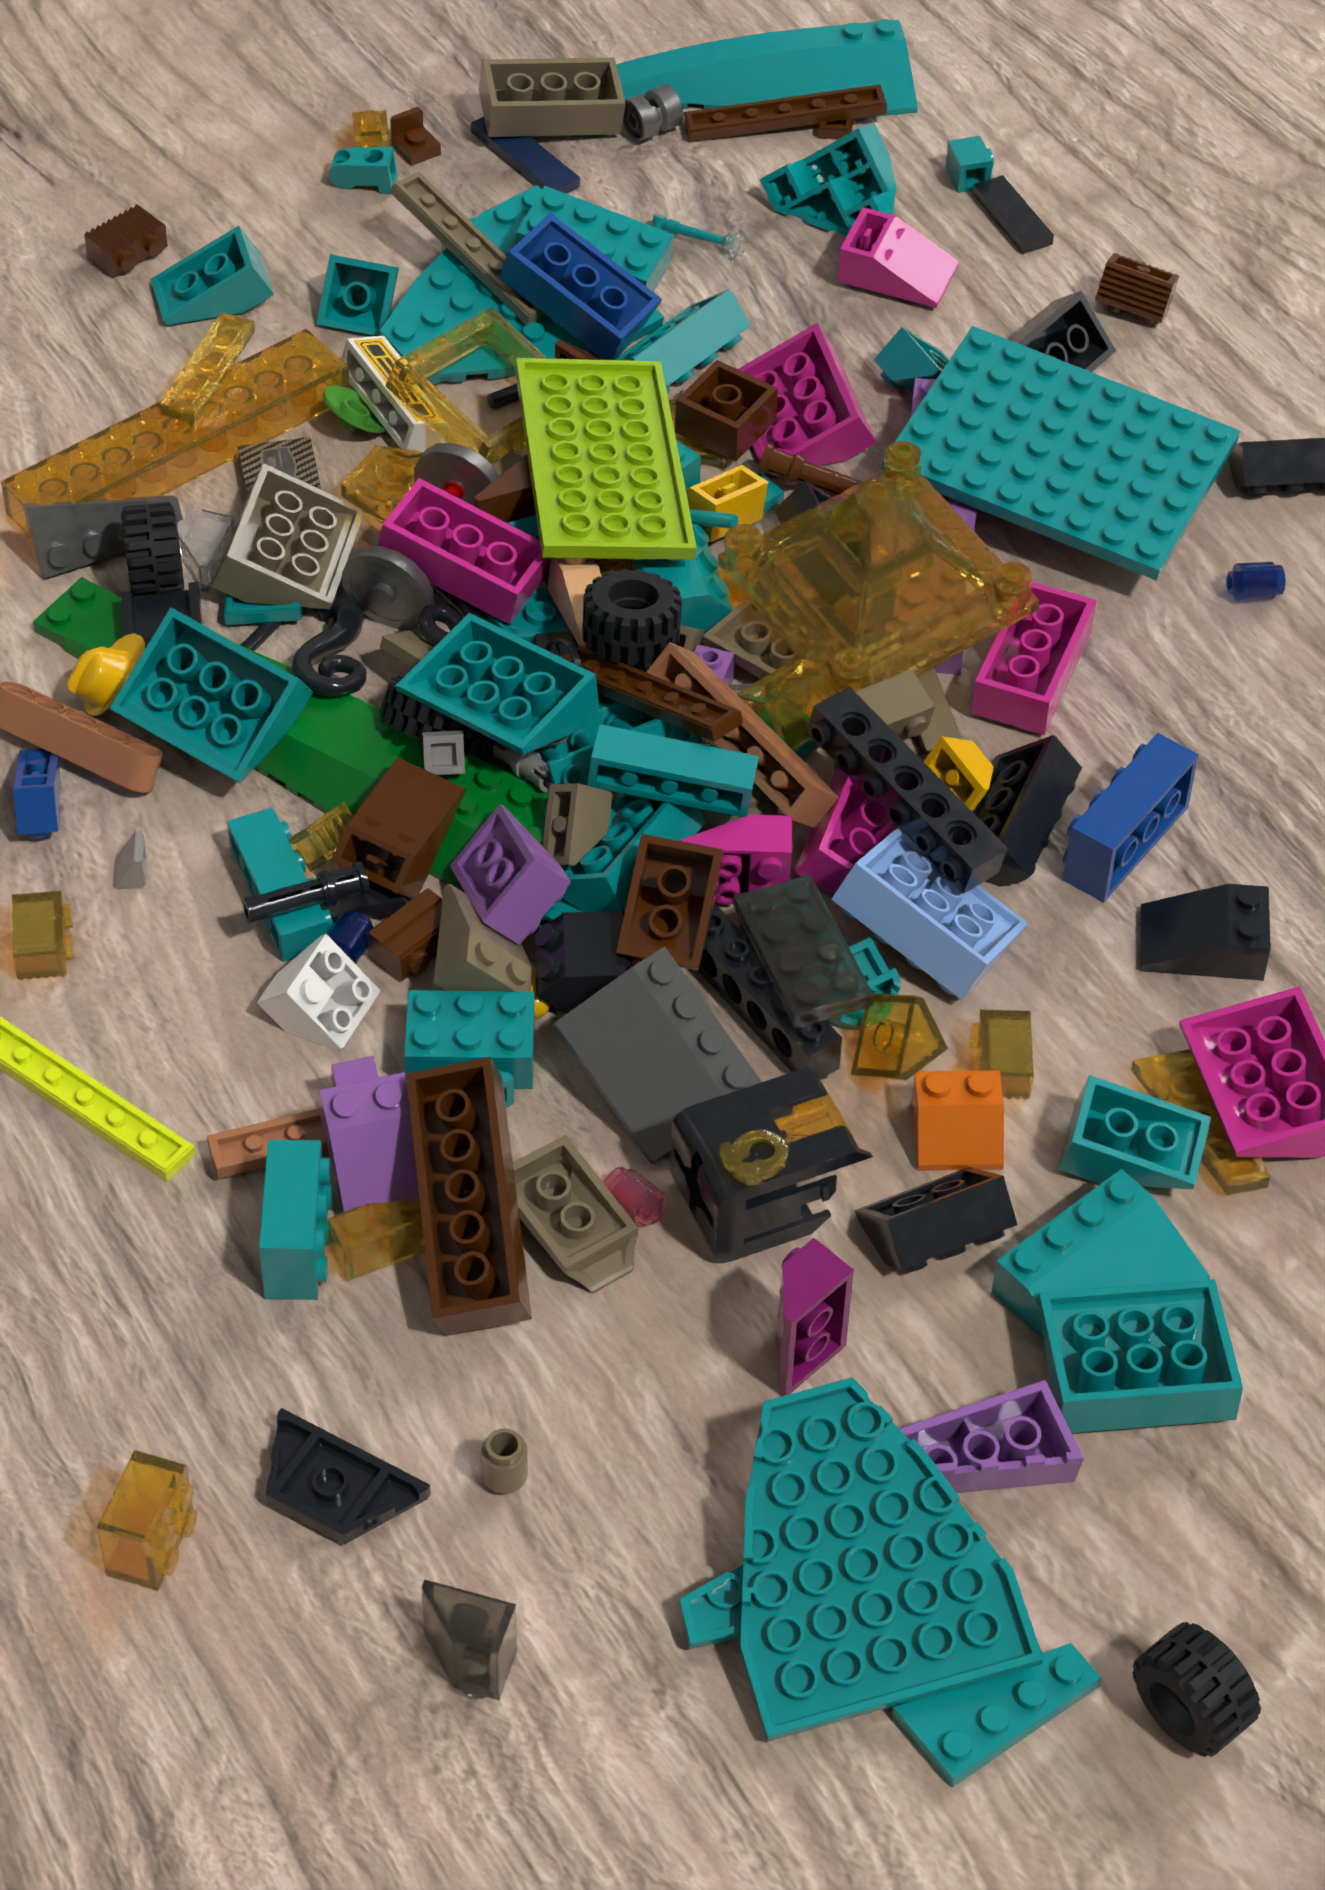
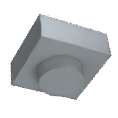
M463 730L422 732L424 770L435 775L465 773Z

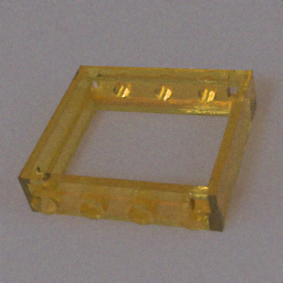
M490 307L396 360L385 386L446 443H455L468 447L492 464L509 451L516 450L519 452L526 447L522 416L488 436L426 379L485 344L492 348L514 370L516 358L548 359L496 310Z

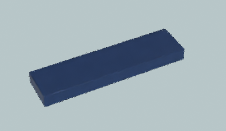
M484 116L471 122L472 134L541 189L547 186L567 194L580 187V177L530 136L488 137Z

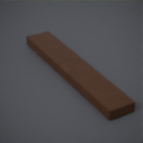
M881 84L683 113L689 142L814 125L825 121L828 123L887 114V103Z
M582 646L576 648L581 659L582 668L596 674L597 691L600 695L713 742L743 723L740 710L620 662L617 664L611 662L610 659H602L596 656L597 652H591ZM569 653L564 655L567 661L572 663Z

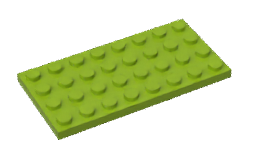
M516 358L515 374L542 558L695 560L697 546L661 361Z

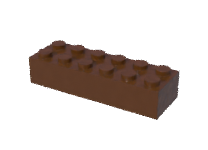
M491 1057L407 1073L406 1082L433 1320L445 1336L531 1320L532 1315L503 1079Z

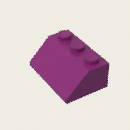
M815 1238L811 1239L801 1249L799 1247L792 1249L786 1255L781 1265L782 1278L777 1317L778 1393L781 1396L791 1394L841 1351L847 1342L854 1269Z

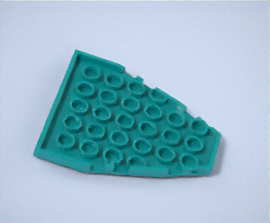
M536 185L482 212L472 223L507 256L508 252L515 246L516 231L542 189ZM448 248L416 278L381 327L379 336H385L423 385L438 384L442 381L452 383L464 382L466 375L486 373L487 379L516 375V358L555 359V343L559 340L581 348L588 353H594L596 358H600L599 355L549 316H545L529 325L523 323ZM657 309L633 342L652 333L663 325L664 316Z
M853 1377L766 1400L763 1403L745 1500L740 1653L767 1742L1038 1666L1044 1660L1014 1569L1005 1557L1002 1559L987 1540V1533L978 1521L976 1523L961 1505L959 1502L960 1497L926 1451L914 1439L910 1440L892 1422L893 1418L882 1406L874 1404L869 1399L868 1392Z

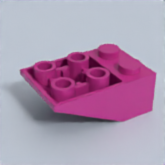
M863 207L840 248L837 282L937 308L959 266V261L897 216Z
M751 814L678 840L723 849V866L715 900L716 904H746L774 891L789 895L792 857V816Z

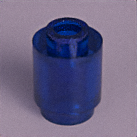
M1271 561L1236 563L1232 571L1228 572L1226 578L1227 590L1230 594H1233L1237 601L1274 599L1276 595L1283 594L1286 584L1283 567L1281 565H1274Z
M344 911L339 915L327 935L357 964L367 949L366 933L374 927L370 918L364 913Z

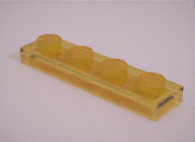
M222 312L219 314L160 402L161 415L193 424L196 423L255 333L253 320Z

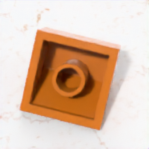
M1000 1070L915 1071L911 1106L917 1170H962L967 1167L979 1170H1003L1004 1102Z

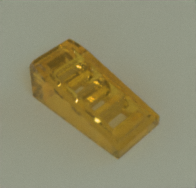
M344 802L289 837L310 872L332 859L347 824L353 818Z

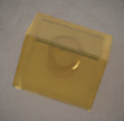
M795 658L737 693V695L793 750L811 739L806 729L814 705L833 696L837 691L828 666Z
M867 993L851 1070L852 1076L907 1081L948 1049L923 997L917 995Z

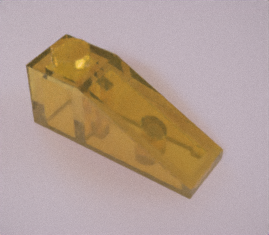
M420 1200L367 1203L328 1218L330 1249L347 1281L425 1253Z

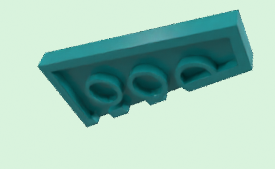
M1072 1643L1042 1653L1044 1660L1041 1665L893 1707L892 1718L947 1783L954 1787L1100 1687L1102 1677Z

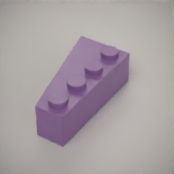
M1046 1380L900 1428L910 1440L914 1439L926 1451L956 1493L1075 1482L1084 1460Z

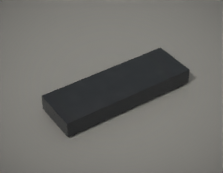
M1003 175L973 184L972 194L1023 254L1053 244L1054 234Z

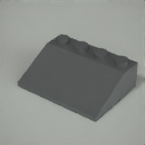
M665 946L628 969L552 1025L650 1164L671 1151L672 1121L681 1110L762 1082Z

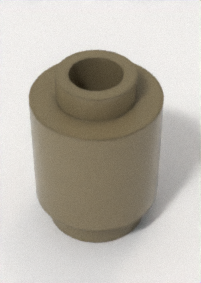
M504 1428L492 1432L485 1439L481 1448L483 1481L494 1492L503 1494L515 1492L525 1484L528 1477L526 1442L517 1432L511 1429Z

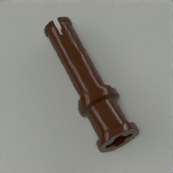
M767 443L758 467V474L769 473L785 479L786 483L791 486L807 481L828 494L846 499L863 507L871 485L870 483H865L830 469L814 465L805 461L806 457H803V454L797 453L792 455L774 448L773 443Z

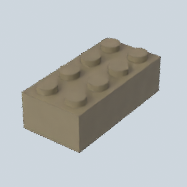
M615 57L482 60L479 95L488 137L621 134L626 103Z

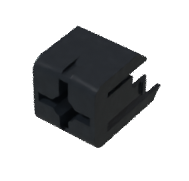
M806 1067L691 1105L681 1110L673 1118L670 1172L717 1261L723 1263L735 1261L813 1234L831 1217V1213L827 1209L812 1214L807 1203L819 1199L822 1202L829 1200L836 1192L837 1176L834 1174L797 1187L796 1183L873 1157L871 1152L858 1147L849 1129L843 1125L789 1143L786 1142L787 1134L785 1130L780 1131L775 1120L792 1114L793 1106L829 1095L821 1080L828 1078L824 1072Z

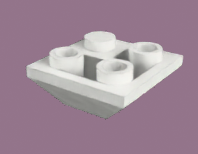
M324 934L276 974L257 1003L284 1031L339 1051L343 1049L381 990L327 934Z

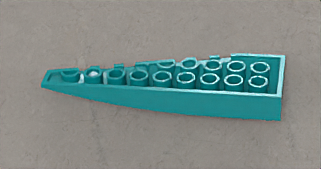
M884 19L866 23L852 22L844 25L803 28L735 37L674 49L616 64L625 100L639 94L645 95L647 91L667 84L679 96L683 109H687L688 104L704 105V109L881 84L887 103V114L870 117L918 112L906 38L899 19Z

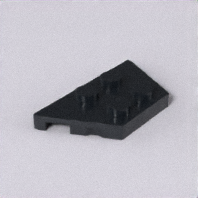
M283 1408L278 1411L276 1438L271 1454V1472L268 1475L266 1489L268 1505L345 1545L422 1503L431 1495L430 1484Z

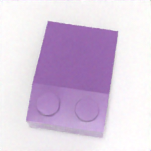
M501 804L497 806L450 864L451 869L482 922L518 945L523 942L527 935L533 933L538 928L541 918L554 903L562 899L567 887L571 883L560 864L513 814Z
M405 1072L319 1090L317 1104L346 1227L421 1211Z

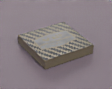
M310 437L238 446V456L246 497L263 463L321 489Z

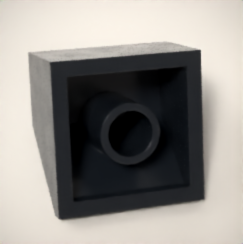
M565 912L540 927L535 932L536 997L567 1014L630 969V957L616 955L625 912Z

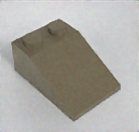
M451 884L445 886L433 983L446 991L530 992L533 967L522 944L518 945L483 923L466 893Z

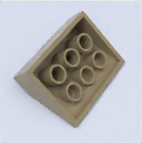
M263 463L247 494L211 587L246 603L286 605L298 602L301 607L330 609L342 578V570L348 561L365 510Z

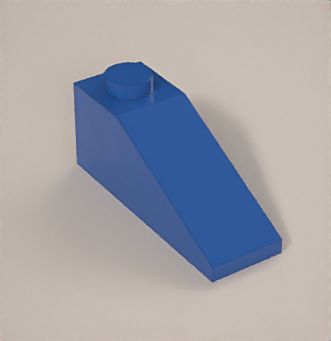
M45 749L19 751L13 785L18 835L28 834V837L44 838L50 836L52 832H58L60 757Z

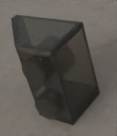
M424 1579L421 1587L424 1635L453 1687L460 1689L464 1694L472 1698L483 1699L488 1697L500 1701L517 1654L516 1604Z

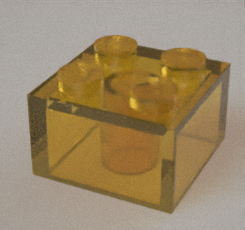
M133 1451L97 1525L106 1576L158 1591L165 1575L171 1576L179 1559L178 1547L184 1536L189 1537L192 1534L197 1520V1510L193 1509L192 1504L194 1487L189 1484L187 1465L141 1451Z

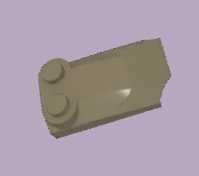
M752 595L702 636L703 644L711 648L734 653L735 664L769 683L771 693L778 689L791 702L801 700L831 674L841 655V643Z
M566 1135L513 1163L519 1217L565 1275L573 1278L595 1293L634 1270V1249L639 1228Z

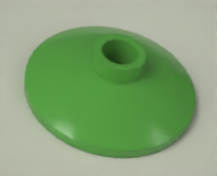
M337 385L325 388L323 399L331 411L338 417L337 421L343 428L353 432L357 429L372 433H383L386 431L356 391Z

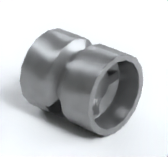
M664 84L647 91L645 95L639 94L625 100L623 124L634 141L641 142L657 135L659 131L665 132L681 125L683 122L684 113L681 101L670 85Z

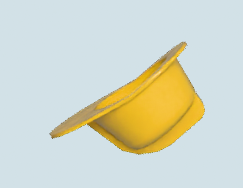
M135 633L128 634L117 640L110 648L98 647L87 650L79 657L66 682V687L84 700V708L87 714L96 717L104 714L109 709L145 650L143 638Z

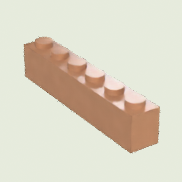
M669 642L646 673L741 711L743 723L715 741V743L722 749L759 756L754 783L786 816H792V820L815 828L837 801L839 796L695 652Z

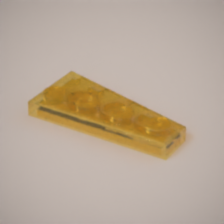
M1190 1049L1133 1060L1131 1071L1150 1096L1211 1117L1201 1162L1227 1195L1268 1187L1270 1175L1262 1157L1235 1156Z

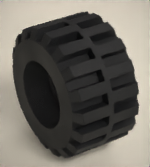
M161 502L123 507L121 521L132 597L183 591L184 578L175 510L171 503Z
M624 569L619 572L611 571L604 573V577H596L592 580V584H588L585 589L582 623L583 642L587 643V648L591 652H597L596 656L602 659H610L613 663L619 664L621 662L627 663V665L652 663L653 660L658 658L669 642L676 645L679 643L682 597L680 596L679 589L672 586L673 583L670 580L660 578V575L655 573H646L644 570L629 571Z
M1182 1622L1176 1625L1139 1655L1133 1663L1134 1671L1132 1673L1137 1685L1136 1688L1151 1716L1172 1739L1192 1753L1195 1752L1199 1756L1206 1757L1208 1755L1212 1757L1252 1725L1261 1713L1258 1692L1244 1665L1224 1642L1197 1624Z

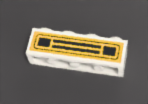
M385 336L346 339L339 370L405 454L423 453L427 448L437 443H445L447 434L450 432L451 419Z

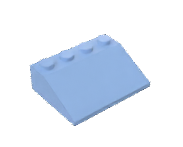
M899 827L855 863L831 899L840 906L844 914L860 921L873 931L874 936L879 941L891 945L905 956L911 966L926 972L938 982L941 989L948 994L957 996L961 1000L977 986L1029 924L979 885L963 894L952 882H949L943 876L940 869L926 855L916 848L913 841Z

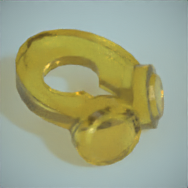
M754 1130L738 1137L732 1145L730 1141L720 1144L719 1153L725 1169H728L730 1173L733 1172V1176L740 1182L748 1185H760L764 1179L776 1175L784 1167L788 1156V1146L786 1141L775 1132ZM765 1142L772 1145L775 1149V1154L769 1159H757L752 1163L742 1162L750 1155L749 1149L755 1143Z

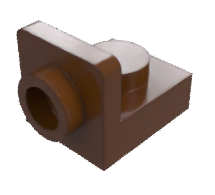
M419 107L396 114L390 118L391 144L411 166L441 155V144L423 126V111Z

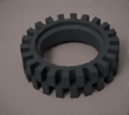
M397 675L396 677H391L379 715L381 718H384L383 721L387 724H392V728L405 731L404 734L409 737H419L420 742H423L422 732L463 730L464 753L475 756V753L479 756L493 755L494 745L498 746L497 741L396 691V684L404 676Z

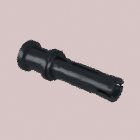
M358 860L352 863V867L329 873L327 870H322L319 874H316V879L282 887L256 896L242 898V905L248 923L252 924L258 920L289 913L319 903L331 907L337 904V900L359 894L361 897H367L370 895V886L364 866Z

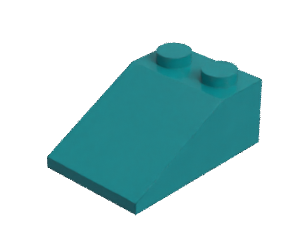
M240 226L235 227L151 278L160 313L166 325L244 313L254 306L264 303L266 299L274 295L261 253Z
M1089 1075L1074 1105L1058 1169L1100 1184L1120 1169H1123L1141 1186L1193 1189L1196 1184L1211 1117Z

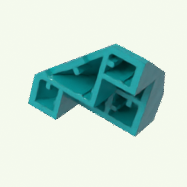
M875 123L858 128L808 157L786 164L759 179L774 211L785 215H793L806 220L805 222L827 231L832 230L845 236L848 235L863 207L893 214L897 188L890 154Z

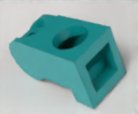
M393 147L339 149L333 157L329 171L330 181L341 189H351L356 185L378 186L379 193L391 194L392 184L396 183L398 176Z

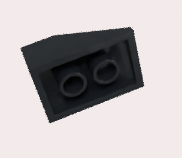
M1224 884L1141 904L1140 971L1264 981L1271 950L1268 886Z

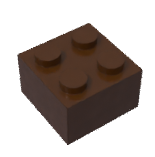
M716 360L676 399L675 433L736 462L776 421L778 388Z

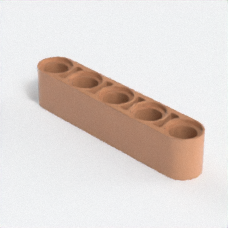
M15 682L0 683V729L132 791L147 793L153 790L163 755L160 749L27 686Z

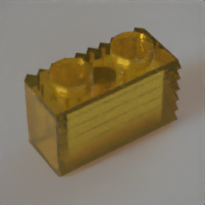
M62 890L12 894L13 959L17 979L21 981L24 978L31 980L33 977L37 979L44 977L47 979L49 976L55 978L58 975L64 977L67 975V960H74L73 936L66 935V929L73 928L71 903L64 904Z
M980 1009L978 1023H971L970 1048H978V1056H972L971 1071L1000 1070L1003 1098L1011 1099L1014 1097L1018 1100L1022 1097L1027 1100L1031 1096L1034 1071L1030 1010Z

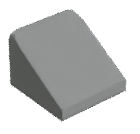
M135 831L116 857L114 887L117 889L143 888V885H145L147 855L142 831Z

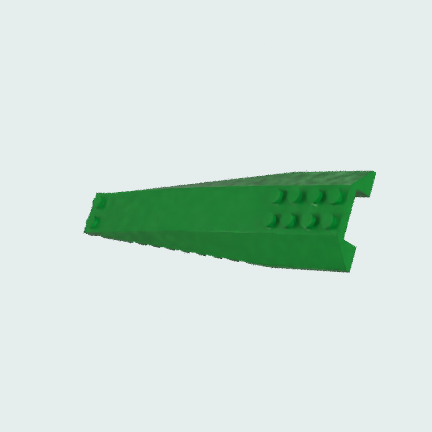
M81 577L33 621L34 632L64 647L65 652L77 659L87 650L98 647L110 648L117 640L124 637L122 596ZM243 647L293 675L291 667ZM312 693L294 725L258 763L257 772L268 779L273 776L286 784V790L297 797L301 794L314 802L316 809L329 817L334 814L344 820V826L346 827L397 757L424 769L423 742L419 741V737H409L404 734L405 731L392 728V724H387L383 721L384 718H381L379 715L381 708L350 694L341 697H325ZM464 753V774L437 775L467 790L429 875L453 885L464 893L465 891L451 869L450 864L499 804L506 807L543 846L549 792L541 791L538 786L528 779L524 780L517 777L512 772L511 766L488 754L486 756H479L475 753V756Z

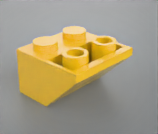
M740 465L686 489L689 509L731 513L738 516V525L735 529L699 525L708 535L709 542H713L762 519L768 481L744 465Z

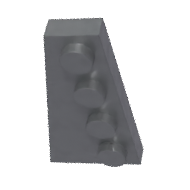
M174 495L130 497L125 500L108 501L107 499L91 500V502L71 503L70 501L42 505H37L36 503L22 504L41 574L47 578L126 553L121 513L125 506L170 502L175 510L178 536L186 534L178 498Z

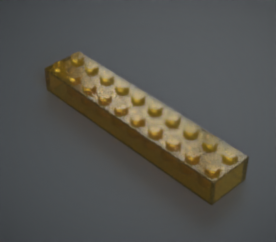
M304 329L2 480L1 486L6 514L31 538L22 504L36 503L37 505L63 501L75 503L91 502V500L107 499L109 501L125 500L130 497L163 496L239 457L238 446L266 443L330 410L323 399V392L326 387L331 385L350 389L349 366L308 329Z

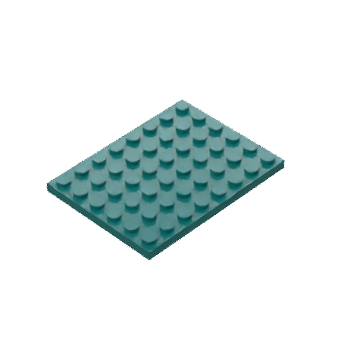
M972 326L884 457L881 470L1157 581L1238 442L1241 430Z

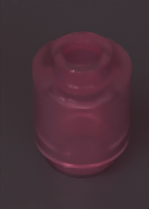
M617 1167L608 1174L603 1183L638 1227L652 1225L660 1220L666 1209V1195L664 1191L634 1169Z

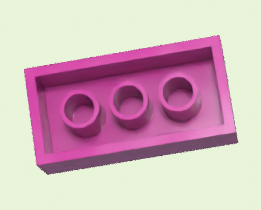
M418 478L382 524L378 546L398 551L415 562L426 574L431 584L509 625L544 579L550 558H542L540 540L421 478Z
M1023 579L975 680L971 714L1045 735L1092 633L1096 600Z

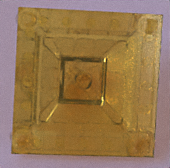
M898 441L886 448L883 471L845 490L842 494L818 504L817 507L795 516L790 521L763 533V535L759 529L749 524H739L731 527L725 534V551L718 554L719 566L830 696L849 686L854 691H858L910 670H913L915 675L918 676L1039 610V599L1032 593V572L1030 569L1019 562L1003 564L989 550L982 539L969 528V525L951 508V505L921 474V451L918 446L907 441Z

